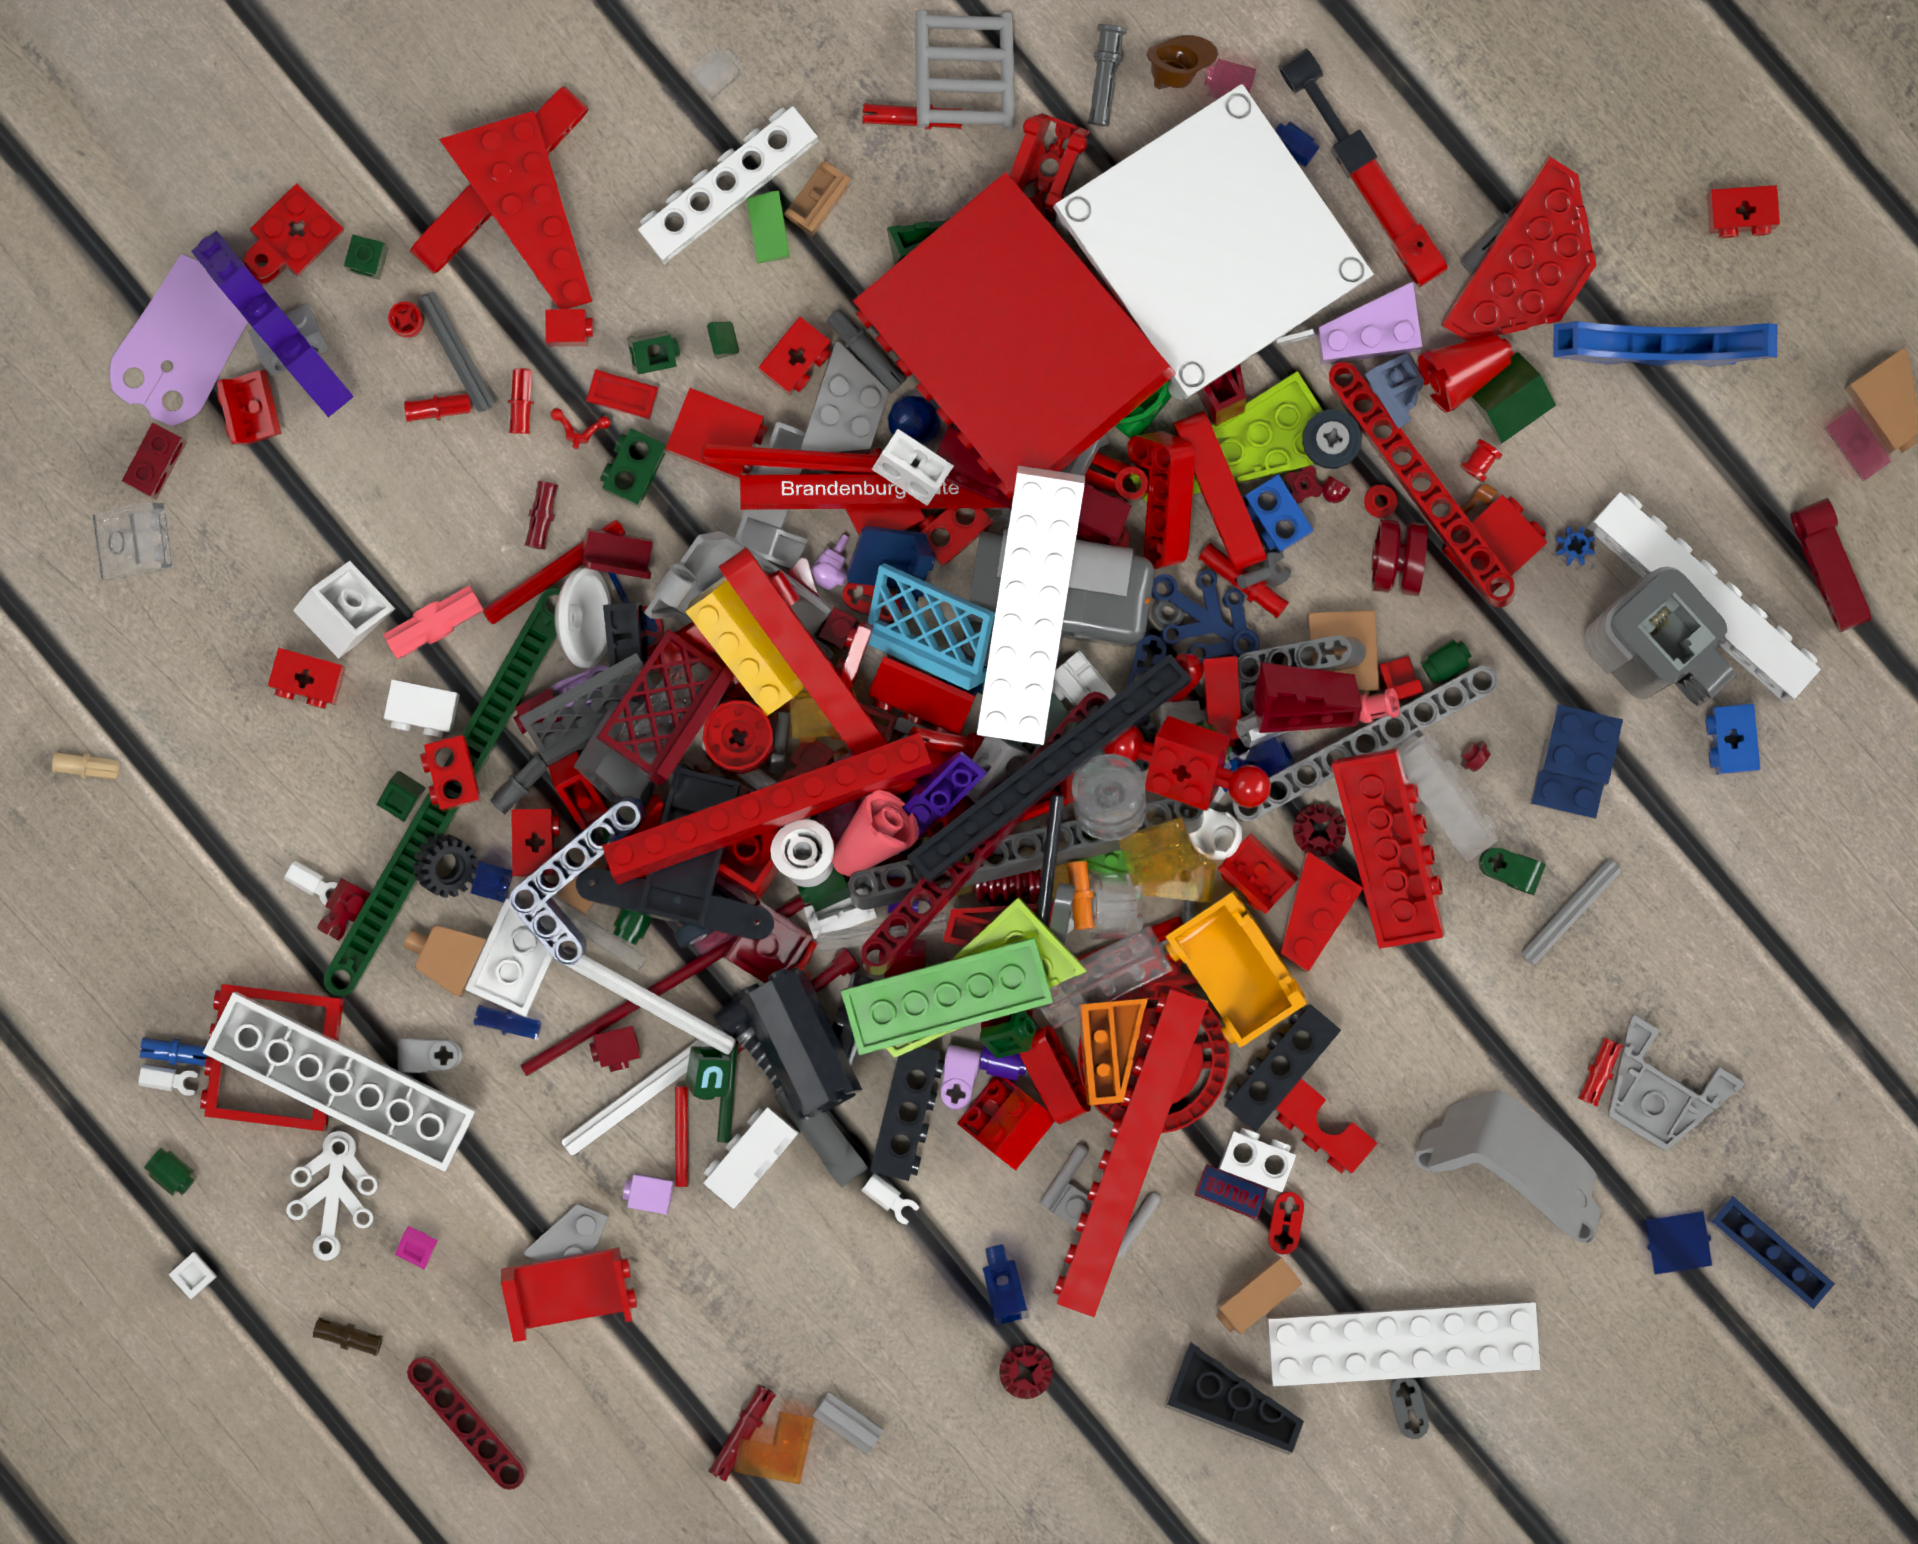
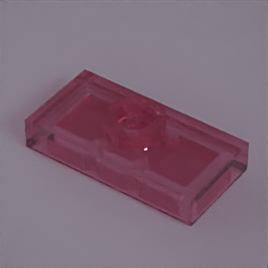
M1853 408L1824 428L1862 481H1865L1892 462Z

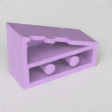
M1413 282L1320 326L1316 332L1320 364L1419 352L1422 348Z

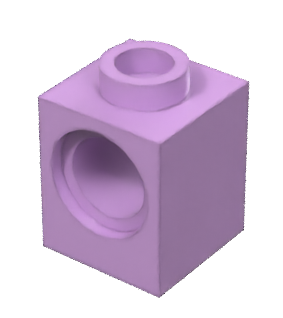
M633 1174L632 1180H626L623 1192V1199L628 1200L627 1208L667 1215L674 1181Z

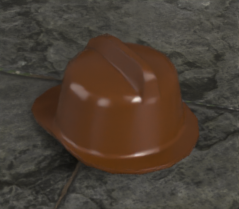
M1182 35L1149 48L1147 51L1148 60L1151 62L1154 86L1157 89L1187 87L1191 84L1196 73L1214 63L1218 56L1217 48L1212 42L1194 35Z

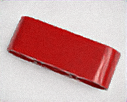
M1048 1025L1037 1029L1033 1036L1030 1051L1019 1053L1050 1115L1060 1125L1090 1112L1091 1105L1087 1104L1086 1092L1056 1032Z

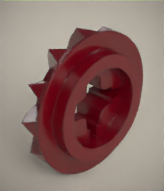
M1313 804L1304 808L1297 815L1293 824V836L1298 847L1306 853L1308 851L1316 857L1328 856L1337 851L1346 835V824L1340 812L1325 804ZM1309 819L1313 822L1316 821L1319 825L1323 822L1326 823L1328 820L1331 821L1325 830L1328 835L1327 837L1330 839L1329 842L1321 836L1313 838L1311 841L1308 839L1314 831Z
M1027 1345L1010 1350L1002 1359L999 1368L1000 1380L1005 1390L1014 1397L1021 1399H1031L1041 1395L1050 1385L1053 1373L1052 1365L1047 1355L1040 1349ZM1017 1360L1021 1364L1024 1363L1026 1367L1036 1363L1039 1364L1032 1372L1034 1385L1030 1381L1028 1382L1026 1378L1018 1379L1014 1382V1379L1020 1373Z

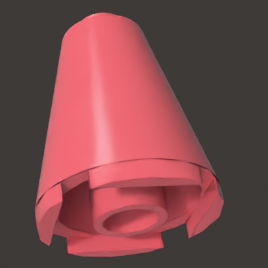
M877 790L863 799L834 848L832 862L837 872L851 877L858 871L869 869L910 848L916 842L919 836L917 820L913 813L908 816L902 807L905 803L900 798L890 792Z

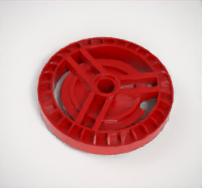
M1147 982L1133 984L1120 989L1107 997L1103 1002L1148 998L1147 1000H1158L1161 992L1167 994L1170 987L1194 996L1196 995L1175 985ZM1145 985H1156V989L1148 988ZM1158 985L1169 986V987H1166V988H1159V989H1158ZM1208 1005L1201 1025L1209 1041L1194 1042L1172 1104L1183 1099L1194 1088L1202 1069L1210 1068L1209 1076L1199 1095L1190 1104L1168 1114L1161 1133L1179 1130L1201 1118L1213 1106L1221 1094L1227 1079L1229 1067L1227 1039L1220 1029L1222 1025L1217 1016ZM1146 1008L1144 1010L1127 1085L1131 1088L1134 1087L1137 1075L1132 1074L1138 1055L1144 1057L1149 1044L1143 1042L1150 1024H1157L1160 1015L1159 1012L1155 1011V1008ZM1080 1036L1077 1052L1078 1071L1082 1086L1086 1092ZM1211 1048V1061L1203 1062L1202 1049ZM1121 1102L1094 1105L1101 1114L1113 1123L1116 1118L1122 1120L1126 1110L1121 1107Z

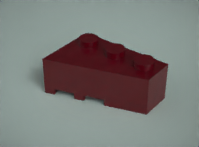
M1240 364L1196 392L1215 426L1245 412L1246 394Z
M1261 663L1252 699L1259 733L1357 726L1362 704L1355 674Z

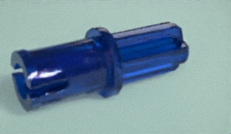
M478 1005L475 1015L477 1018H474L475 1026L479 1025L502 1031V1035L511 1033L531 1039H537L540 1034V1020L512 1014V1010L509 1009L507 1012L484 1007L483 1005Z

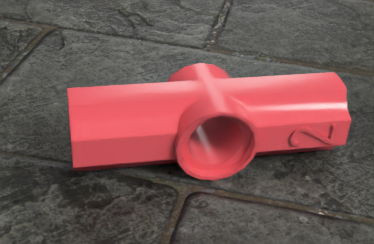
M469 585L441 602L435 601L421 608L413 614V618L383 635L395 657L400 659L426 643L432 644L446 637L455 630L456 626L483 612L484 609Z

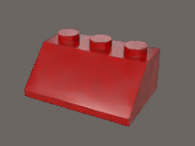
M885 656L881 661L868 697L874 699L872 705L890 713L891 709L895 708L904 712L902 718L921 725L922 721L934 726L933 731L958 735L963 730L976 698L972 694Z
M776 828L728 845L726 851L723 852L720 863L721 867L717 875L759 901L779 871L771 858L770 849L772 841L780 829Z

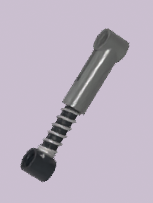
M739 994L716 1011L713 1016L728 1035L738 1040L742 1048H747L749 1051L748 1057L755 1059V1066L761 1067L763 1070L762 1075L770 1079L769 1085H774L777 1089L775 1099L818 1154L822 1163L839 1186L843 1188L867 1170V1165L826 1112L823 1113L815 1109L813 1110L815 1117L797 1121L740 1003L742 997Z

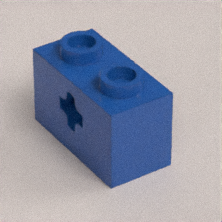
M1754 704L1714 707L1710 709V715L1705 717L1707 735H1712L1713 748H1709L1710 768L1716 769V775L1759 771L1760 759ZM1730 731H1732L1734 737L1739 738V743L1734 744L1733 749L1730 743H1725L1724 737L1729 736Z

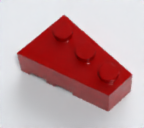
M1307 851L1304 855L1278 954L1303 971L1309 972L1363 890V887Z

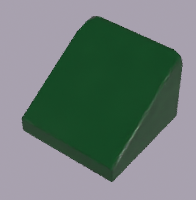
M710 322L706 325L715 358L720 359L739 353V346L732 322Z
M398 771L389 780L376 805L405 822L424 793L425 787Z

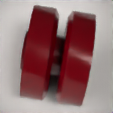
M1380 519L1371 559L1372 591L1389 593L1394 587L1396 573H1399L1398 586L1401 595H1420L1427 551V524L1410 522L1405 529L1403 542H1400V525L1398 521Z

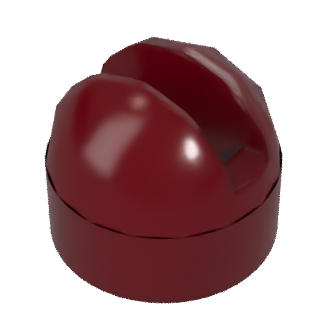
M1330 475L1322 486L1323 497L1327 502L1333 504L1343 501L1351 491V489Z

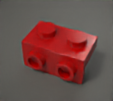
M258 370L233 379L217 381L218 400L223 408L226 420L225 430L233 445H249L282 434L266 370Z
M1252 833L1240 843L1237 851L1231 857L1226 858L1218 867L1223 880L1231 887H1237L1245 895L1248 904L1256 910H1261L1264 914L1299 879Z

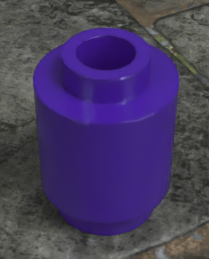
M985 1045L983 1046L979 1064L980 1070H985L987 1075L1015 1081L1018 1079V1074L1025 1076L1026 1067L1019 1054L996 1059Z

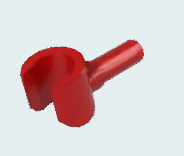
M810 940L802 958L795 966L799 970H805L804 968L809 963L817 947L816 942ZM805 970L808 978H810L812 975Z

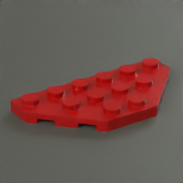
M1548 155L1441 323L1443 327L1464 340L1471 341L1493 335H1506L1526 330L1529 327L1546 323L1551 324L1562 320L1597 265L1590 240L1586 210L1581 196L1579 176L1576 172Z

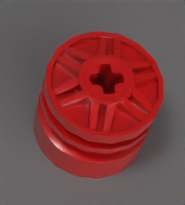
M733 700L720 704L710 713L704 723L702 739L708 756L717 767L728 773L745 774L757 770L767 761L773 749L774 735L768 717L759 707L748 701ZM739 731L740 734H748L744 739V746L739 747L737 743L731 745L730 741L734 739L733 732Z

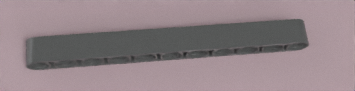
M1166 798L1061 823L1059 840H1064L1068 845L1058 849L1056 865L1194 833L1202 827L1204 810ZM1192 809L1197 815L1192 818H1186L1180 813L1183 810ZM1152 817H1160L1165 822L1159 826H1154L1148 820ZM1126 824L1132 827V830L1128 833H1120L1116 828L1119 825ZM1047 827L1007 836L991 854L998 855L1003 860L998 864H990L985 861L963 887L1042 869ZM1088 832H1095L1100 835L1095 841H1088L1083 836ZM1024 847H1030L1035 850V853L1031 856H1022L1018 852ZM969 853L959 862L970 863L974 856ZM908 860L861 870L854 873L849 880L850 900L856 908L861 910L899 903L917 885L922 877ZM939 876L933 883L939 888H947L951 885L952 881L947 876ZM894 878H901L905 881L900 887H892L888 884ZM865 885L873 889L867 895H860L856 892L859 887Z

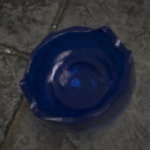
M914 395L904 396L891 406L887 416L889 431L894 436L897 429H899L920 444L926 445L937 436L941 426L940 416L936 412L937 408L931 401L928 402L923 397Z

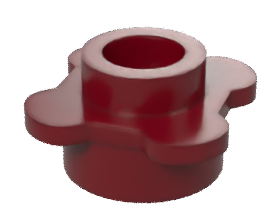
M1306 466L1303 471L1298 473L1289 472L1285 477V483L1290 486L1292 497L1297 504L1302 503L1304 499L1311 496L1317 498L1322 494V486L1317 483L1315 477L1316 469L1312 466ZM1301 482H1306L1307 487L1302 488Z

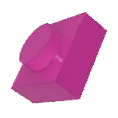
M408 1226L395 1255L425 1270L438 1240Z

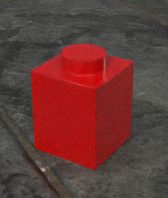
M545 309V342L548 347L587 346V338L593 337V318H587L585 309Z

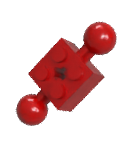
M1167 716L1155 737L1154 744L1145 741L1140 729L1134 726L1103 750L1110 761L1119 765H1128L1138 759L1149 762L1144 790L1205 811L1208 810L1217 794L1219 786L1228 789L1232 800L1245 808L1257 807L1264 803L1271 790L1270 779L1267 773L1260 767L1245 765L1235 771L1224 768L1231 739L1230 736L1171 716Z

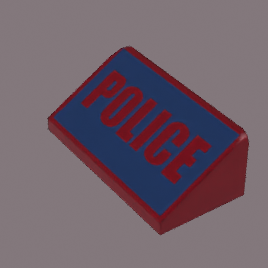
M1206 1164L1194 1195L1257 1220L1268 1188Z

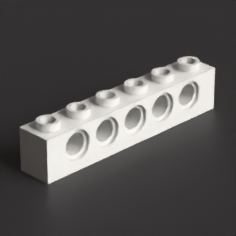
M793 106L787 111L783 107L769 118L771 124L762 131L759 128L754 129L743 139L745 144L737 151L733 149L726 151L718 158V166L710 172L707 169L701 171L692 179L693 186L684 193L681 189L676 191L665 201L667 206L659 213L653 210L640 221L642 225L638 229L640 236L664 265L818 143V136ZM780 134L786 137L787 144L785 147L778 150L771 148L768 143L772 136ZM749 155H756L762 160L761 165L755 170H748L743 166L744 159ZM724 175L732 176L736 180L734 187L728 191L721 190L717 186L719 178ZM695 197H707L710 200L708 208L704 211L694 210L691 207V203ZM678 216L683 219L684 225L679 231L671 232L665 227L670 217Z

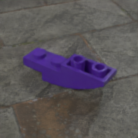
M962 751L935 768L933 773L928 774L901 799L905 803L902 807L908 816L913 813L917 820L919 836L939 816L943 818L986 775L987 771Z

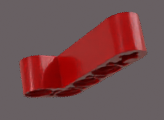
M1163 431L1134 436L1128 441V456L1134 464L1149 469L1144 557L1152 562L1154 569L1181 564L1187 559L1195 466L1194 448L1186 439Z

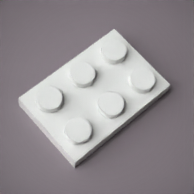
M507 898L465 990L527 1017L553 956L515 913ZM545 915L541 916L540 921L545 929L552 930L556 928V921Z

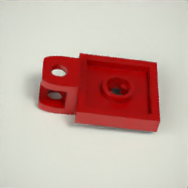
M296 183L250 228V232L258 241L247 251L244 257L245 266L261 285L272 282L286 267L298 277L344 232V228ZM292 223H302L304 225V236L300 237L298 234L293 237L290 236L291 228L289 225ZM259 262L266 263V265L263 267H260L257 264Z

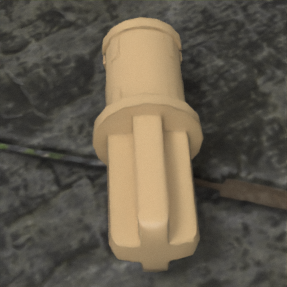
M55 751L52 761V772L81 775L82 779H86L89 776L116 780L120 773V762L90 757L89 753L80 756Z

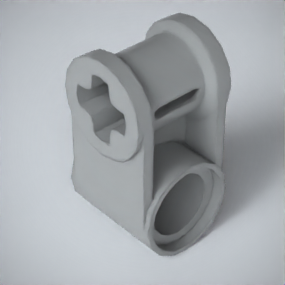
M427 1038L398 1039L399 1072L444 1071L455 1068L462 1060V1048L453 1040H427ZM445 1046H447L448 1052H453V1058L448 1059L447 1064H445L444 1058L438 1057V1052L443 1051Z

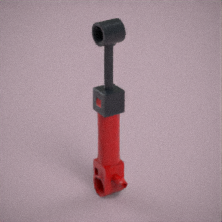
M1306 48L1280 64L1278 69L1291 91L1296 94L1305 89L1338 140V143L1331 150L1333 157L1348 179L1351 178L1390 238L1392 242L1391 247L1418 287H1422L1447 271L1448 267L1441 253L1422 224H1417L1378 163V156L1363 132L1357 130L1349 135L1318 87L1316 81L1323 77V72L1312 53Z

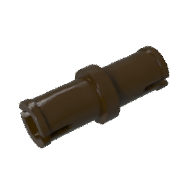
M319 1317L316 1321L313 1331V1338L339 1344L340 1348L344 1350L353 1348L373 1354V1356L378 1355L383 1341L382 1335L356 1329L355 1325L348 1323L346 1326L323 1319L322 1317Z

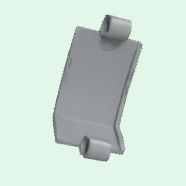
M720 531L699 535L681 561L674 562L655 587L654 593L656 596L644 613L653 619L674 617L685 625L689 624L692 620L685 611L690 600L723 578L724 575L718 566L746 546ZM749 549L767 575L780 570ZM783 572L800 597L790 607L829 661H831L835 655L834 652L816 636V633L831 614L832 608Z
M1495 1090L1451 1104L1447 1109L1442 1126L1428 1130L1421 1136L1414 1156L1415 1163L1419 1168L1437 1173L1454 1170L1473 1163H1480L1519 1191L1573 1240L1587 1242L1588 1244L1595 1238L1601 1218V1210L1591 1196L1597 1178L1596 1172L1583 1156L1554 1128L1508 1094Z

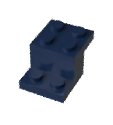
M1558 704L1550 736L1544 741L1530 804L1596 819L1603 787L1609 784L1623 719Z

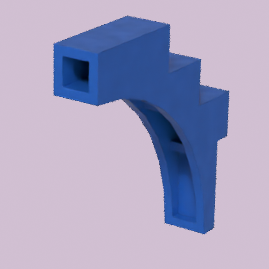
M1581 321L1554 324L1553 357L1605 365L1629 362L1656 366L1682 363L1707 367L1734 365L1736 362L1777 358L1778 324L1761 323L1718 327H1642Z

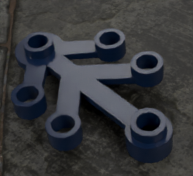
M1204 570L1198 573L1195 578L1196 586L1202 590L1206 610L1179 592L1177 582L1171 575H1158L1154 578L1152 598L1159 602L1169 601L1198 621V623L1182 626L1175 624L1165 626L1160 632V638L1164 644L1174 645L1181 639L1212 633L1223 638L1224 642L1208 646L1203 643H1196L1189 647L1187 654H1193L1196 647L1203 651V657L1199 659L1201 662L1203 659L1230 654L1232 657L1237 656L1238 659L1242 654L1260 649L1258 635L1253 630L1247 628L1242 606L1244 595L1240 590L1230 589L1222 597L1223 605L1230 609L1233 625V628H1231L1222 621L1215 587L1217 576L1213 571ZM1203 575H1208L1211 578L1210 586L1202 584L1201 577ZM1158 583L1166 586L1167 591L1165 595L1157 592L1156 587ZM1230 593L1238 597L1236 605H1232L1229 602L1228 596ZM1168 629L1175 631L1176 638L1174 641L1167 638L1166 632ZM1239 639H1244L1247 642L1248 647L1245 651L1239 649Z

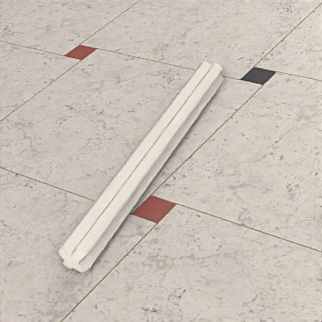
M569 946L563 949L569 955L578 953V951ZM585 955L574 965L568 966L724 1054H729L735 1046L736 1040L730 1035Z
M717 1025L715 1027L721 1030L722 1032L726 1033L724 1029L721 1027V1025ZM699 1039L563 1138L562 1144L569 1154L575 1155L687 1072L691 1046H712Z

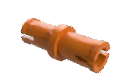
M1088 861L1066 864L1069 884L1076 886L1072 904L1074 930L1095 928L1091 899L1094 898V891H1090Z

